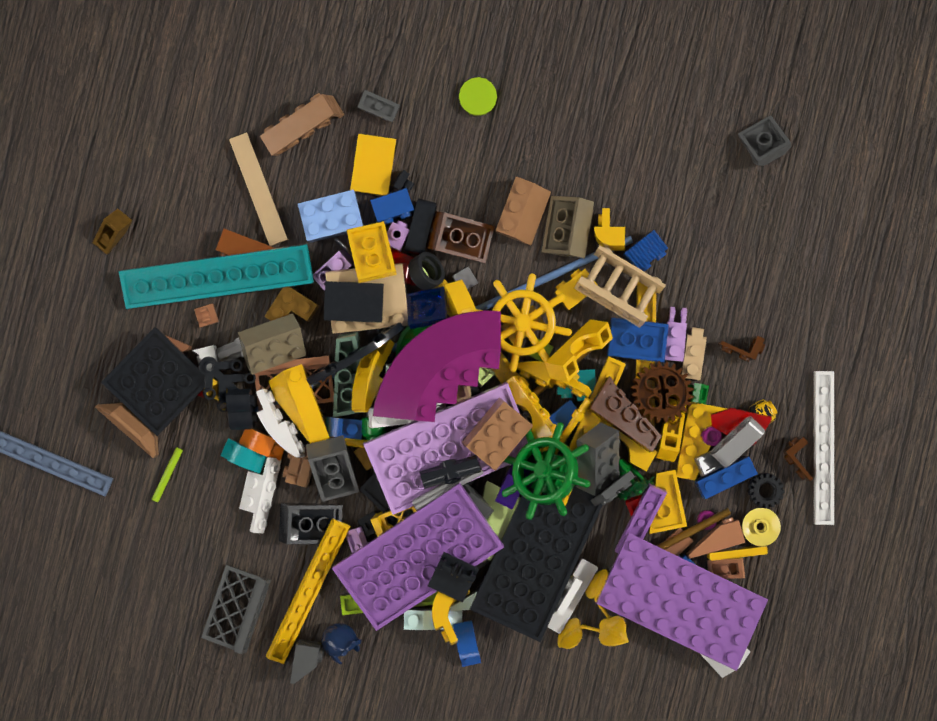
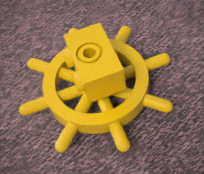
M533 273L528 276L526 290H515L507 293L499 280L493 282L501 298L494 305L492 311H501L504 305H507L513 316L501 314V322L504 323L501 325L503 330L501 332V348L512 354L509 366L511 372L517 370L519 356L538 353L545 363L550 357L544 347L550 342L554 333L565 336L572 334L571 329L556 326L553 307L565 300V295L561 293L547 301L542 295L533 291L536 275ZM524 298L522 308L518 309L513 300ZM531 300L537 302L540 307L536 309L534 305L530 306ZM544 313H546L548 324H545L541 317ZM536 330L546 332L540 341L534 334ZM508 337L512 345L507 343L504 339ZM528 337L533 346L521 348L523 339Z

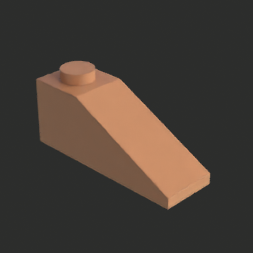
M733 517L723 519L722 523L717 524L686 553L687 557L691 559L745 543L739 520H733Z

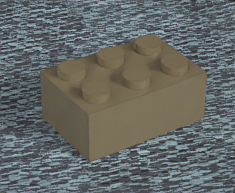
M293 314L238 332L244 360L252 375L306 356L301 328Z

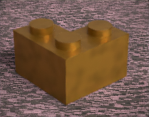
M283 287L264 317L272 321L294 312L310 322L319 305L291 287Z

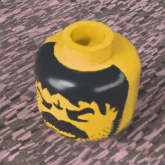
M762 399L749 407V412L771 416L772 421L770 423L776 419L777 410L770 400Z

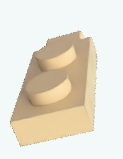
M692 327L691 335L687 334L681 371V375L688 374L686 379L701 380L707 337H703L704 329Z

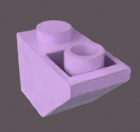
M344 249L338 251L313 274V278L325 290V272L352 269L355 266L353 257Z

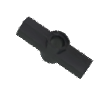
M474 455L457 461L455 459L443 461L437 467L420 471V476L424 489L443 483H456L463 477L480 473L481 470L477 456Z

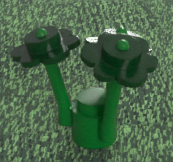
M625 459L619 460V477L631 471L641 481L632 479L630 481L632 487L621 491L614 499L627 500L629 497L641 495L648 487V484H655L653 482L655 476L647 481L634 469L631 463H627Z

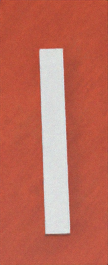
M814 371L815 525H834V371Z

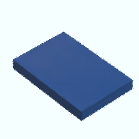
M611 318L610 330L613 339L608 342L607 356L665 362L669 324L645 321L639 328L626 319Z

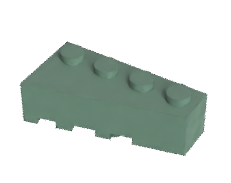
M358 332L342 334L337 337L335 361L345 359L348 353L360 347ZM360 360L335 373L333 417L361 413L352 411V390Z

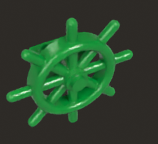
M562 422L557 423L552 438L541 437L535 439L530 429L525 435L528 443L520 449L516 458L508 455L503 461L513 465L512 477L514 484L504 489L501 494L503 497H508L518 491L525 499L529 500L530 504L526 512L528 520L533 518L538 504L550 505L555 503L560 515L565 516L567 509L562 499L572 491L575 485L585 488L590 486L589 480L578 477V463L576 457L587 452L589 446L583 444L571 450L569 446L559 441L564 428ZM549 447L548 451H544L542 455L540 449ZM556 449H559L564 456L556 455ZM532 454L535 457L536 464L527 461ZM524 469L534 471V473L524 478ZM532 482L533 484L531 488L534 489L533 493L527 487V485L531 484Z

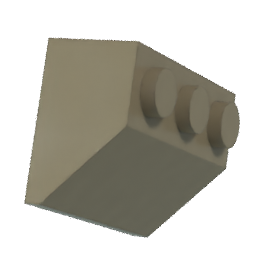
M551 196L542 253L585 259L594 202L580 197Z

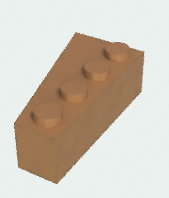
M318 93L310 98L311 102L308 104H302L295 108V113L289 116L287 114L280 118V123L277 125H270L265 128V133L260 135L270 154L272 156L282 154L298 144L299 138L305 139L314 134V129L325 128L331 124L330 119L343 117L344 113L335 98L331 95H320Z

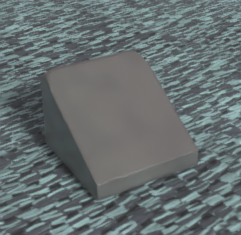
M469 267L452 276L455 281L463 280L467 290L478 284Z

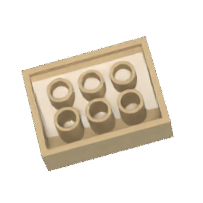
M394 264L397 275L362 282L384 284L382 323L331 321L332 333L381 329L396 323L408 326L409 313L403 264ZM355 269L325 272L326 281L358 283Z

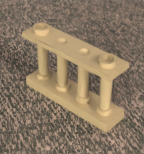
M599 245L594 253L598 260L588 277L584 278L581 276L574 289L640 328L648 318L644 310L654 292L660 294L666 285L658 277L650 276L615 255L611 249ZM607 262L615 267L604 288H601L594 283V280L604 263ZM621 272H624L632 278L621 297L617 298L610 291ZM639 281L647 286L648 289L639 305L634 308L628 304L627 300Z

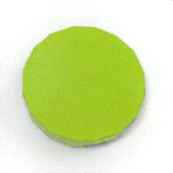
M480 77L471 78L460 89V105L470 115H486L496 104V89L487 79Z

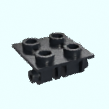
M443 552L428 583V587L463 603L479 568Z

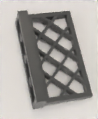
M226 565L201 638L230 648L239 654L246 653L271 579ZM229 571L235 572L239 580L230 584L227 578ZM248 578L256 580L254 588L247 590L244 580ZM241 583L244 593L236 596L232 586ZM229 589L233 598L224 602L221 594L224 590ZM246 595L249 603L247 607L242 609L237 599ZM234 601L238 611L230 615L226 604ZM223 607L226 617L218 620L215 615L216 609ZM240 613L242 623L235 627L231 617ZM228 619L232 629L224 633L219 623ZM214 625L217 626L220 633L217 637L208 635L210 627ZM232 631L236 636L234 645L228 643L225 637L226 634Z

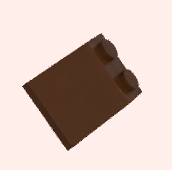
M435 211L426 248L486 263L495 226Z

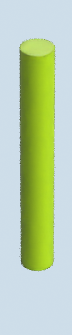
M175 448L152 500L159 502L183 452L182 449Z

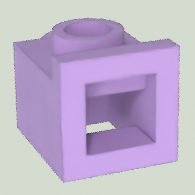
M397 221V223L392 222L387 232L390 247L400 252L409 235L410 230L407 229V224L401 221ZM395 231L401 233L399 238L393 236Z

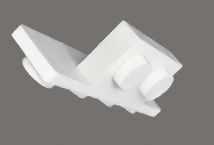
M267 457L263 475L250 471L247 473L239 509L254 513L250 532L263 534L267 526L272 497L276 488V480L280 471L281 460H277V458Z
M583 558L579 561L569 578L548 628L559 634L562 632L598 570L597 566Z

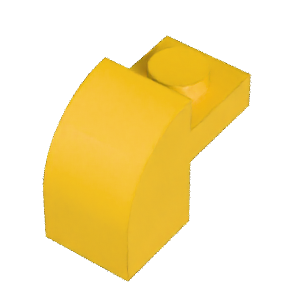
M602 208V214H598V226L602 227H594L596 241L600 246L607 247L612 251H625V227H610V208Z

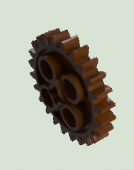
M658 361L656 367L650 363L649 369L644 366L642 368L643 373H637L639 379H633L636 385L632 386L631 390L636 392L630 396L636 398L633 403L634 405H639L638 411H643L642 416L649 415V422L653 418H656V424L661 419L666 424L668 418L671 422H674L675 416L680 419L682 417L681 412H687L685 406H691V403L687 400H691L694 397L689 394L694 389L688 387L692 381L685 380L688 374H680L682 368L677 371L675 370L676 364H673L670 368L667 361L664 366ZM659 376L662 377V391L666 392L663 396L665 409L662 408V394L658 393L661 389ZM666 379H673L675 382V386H668L666 383ZM647 380H653L656 387H648ZM674 397L677 400V405H671L668 398ZM649 400H657L658 407H652L649 404Z

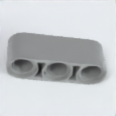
M749 416L712 449L710 454L726 468L760 439L765 429Z

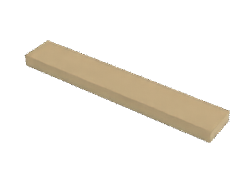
M248 133L229 139L269 246L287 241V235Z

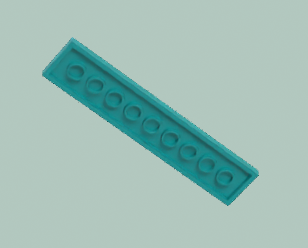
M307 244L119 271L126 309L314 282Z

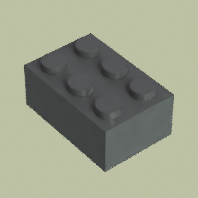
M601 422L577 440V448L583 444L589 446L587 452L577 457L578 477L590 481L588 488L577 485V488L594 496L604 491L620 475L619 430Z
M344 435L306 445L308 461L322 502L359 492L356 473Z

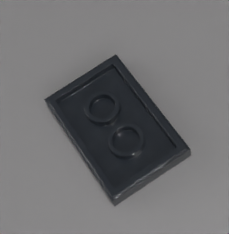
M325 281L324 320L382 323L384 284Z

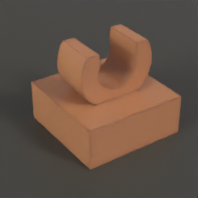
M214 304L194 309L200 328L219 322Z

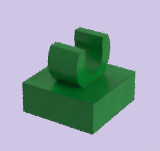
M699 383L688 385V387L694 389L692 394L694 397L691 399V402L706 404L709 386Z

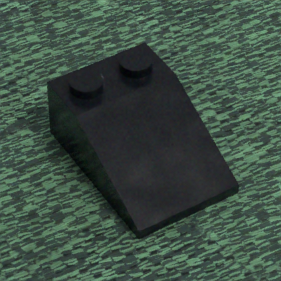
M280 503L279 541L285 544H320L331 519L334 518L342 522L343 505Z

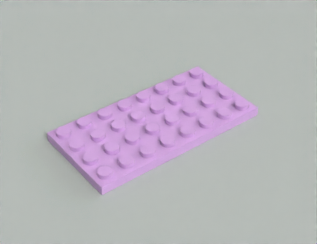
M507 382L437 411L435 422L413 421L363 443L393 515L414 506L412 503L413 499L439 486L436 485L424 489L420 471L437 467L446 460L455 459L457 461L475 455L462 441L499 397L519 413ZM525 436L509 456L516 458L520 449L528 443ZM477 456L478 463L483 470V474L477 478L495 471ZM502 462L497 470L510 464Z

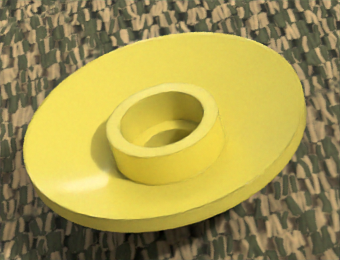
M767 508L753 509L743 519V535L753 545H770L780 534L781 525L779 518L773 511ZM762 523L763 529L758 530L757 524Z

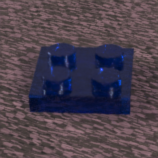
M444 287L407 294L408 326L410 329L430 326L447 319V300Z

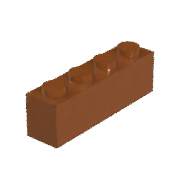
M223 229L216 247V251L220 252L219 256L275 249L227 229Z

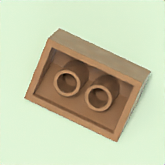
M516 177L495 233L531 246L551 192L535 183Z

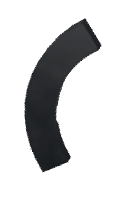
M396 323L385 328L372 338L365 347L361 348L360 346L348 353L345 359L334 361L314 371L307 377V382L309 385L314 384L348 367L386 343L403 330L404 327L401 323Z

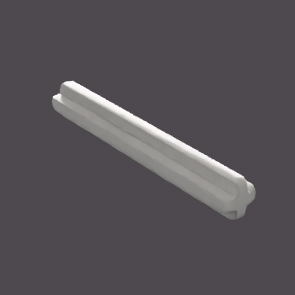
M481 466L480 473L463 477L460 481L453 484L443 483L413 499L412 503L415 509H421L459 482L461 485H464L483 474Z

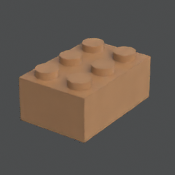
M499 397L462 443L496 471L533 425Z

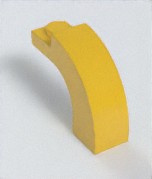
M438 591L432 607L433 625L435 631L443 628L444 631L441 634L445 643L449 641L450 645L458 642V639L450 624L448 612L452 604L457 600Z

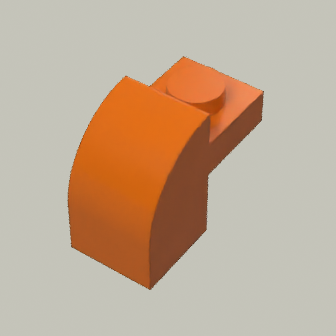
M257 429L244 430L239 444L264 456L277 458V460H281L285 450L271 436Z

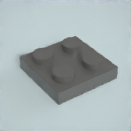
M631 471L627 472L590 501L594 506L600 503L604 506L617 497V494L632 485L630 481L635 476Z

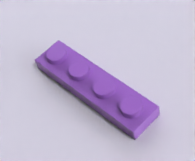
M648 484L615 548L616 553H619L628 533L644 539L667 494L666 490Z

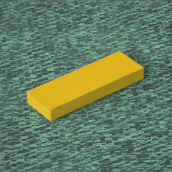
M750 546L718 550L708 553L707 558L713 561L765 555L768 552L767 546Z

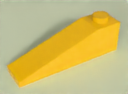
M300 364L282 371L269 380L275 400L310 444L330 439L312 386L306 380L308 377L306 369Z

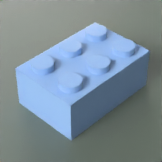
M354 190L298 203L308 243L347 234V229L364 226Z

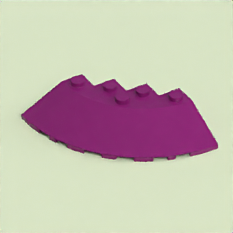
M485 310L458 314L433 324L414 337L394 358L384 375L375 399L373 416L435 422L436 404H456L458 385L478 387L479 368L499 369L501 311Z

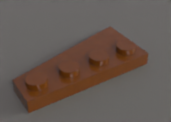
M610 376L607 377L588 410L619 430L649 453L653 452L661 438V434L646 417L644 418L640 414L634 403L632 404L626 398V394L613 383V379Z

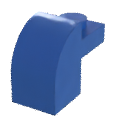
M326 416L325 426L329 437L344 435V438L362 440V420Z
M472 620L453 624L454 633L458 639L457 648L462 667L481 663Z

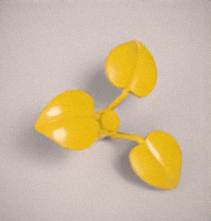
M603 569L592 578L585 590V594L589 599L594 598V601H597L609 575L608 570ZM598 605L607 617L601 620L599 628L587 625L580 626V620L572 618L568 620L562 632L558 634V646L564 649H571L577 646L582 639V629L599 632V641L605 646H618L628 643L625 621L620 616L611 617L604 607Z

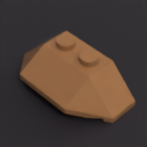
M123 403L98 404L95 406L100 413L152 458H156L159 455L158 437Z

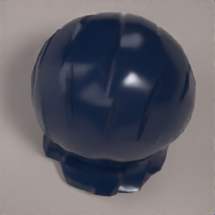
M343 623L330 625L325 629L321 638L323 649L331 656L332 660L340 665L342 662L338 657H344L351 649L358 652L360 650L359 644L362 642L361 639L357 638L354 630Z

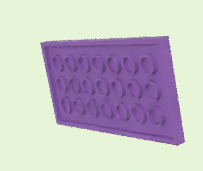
M459 482L435 500L415 511L334 565L332 570L377 631L437 592V590L428 587V583L443 552L476 566L504 548V544Z
M628 533L596 604L737 671L768 599Z

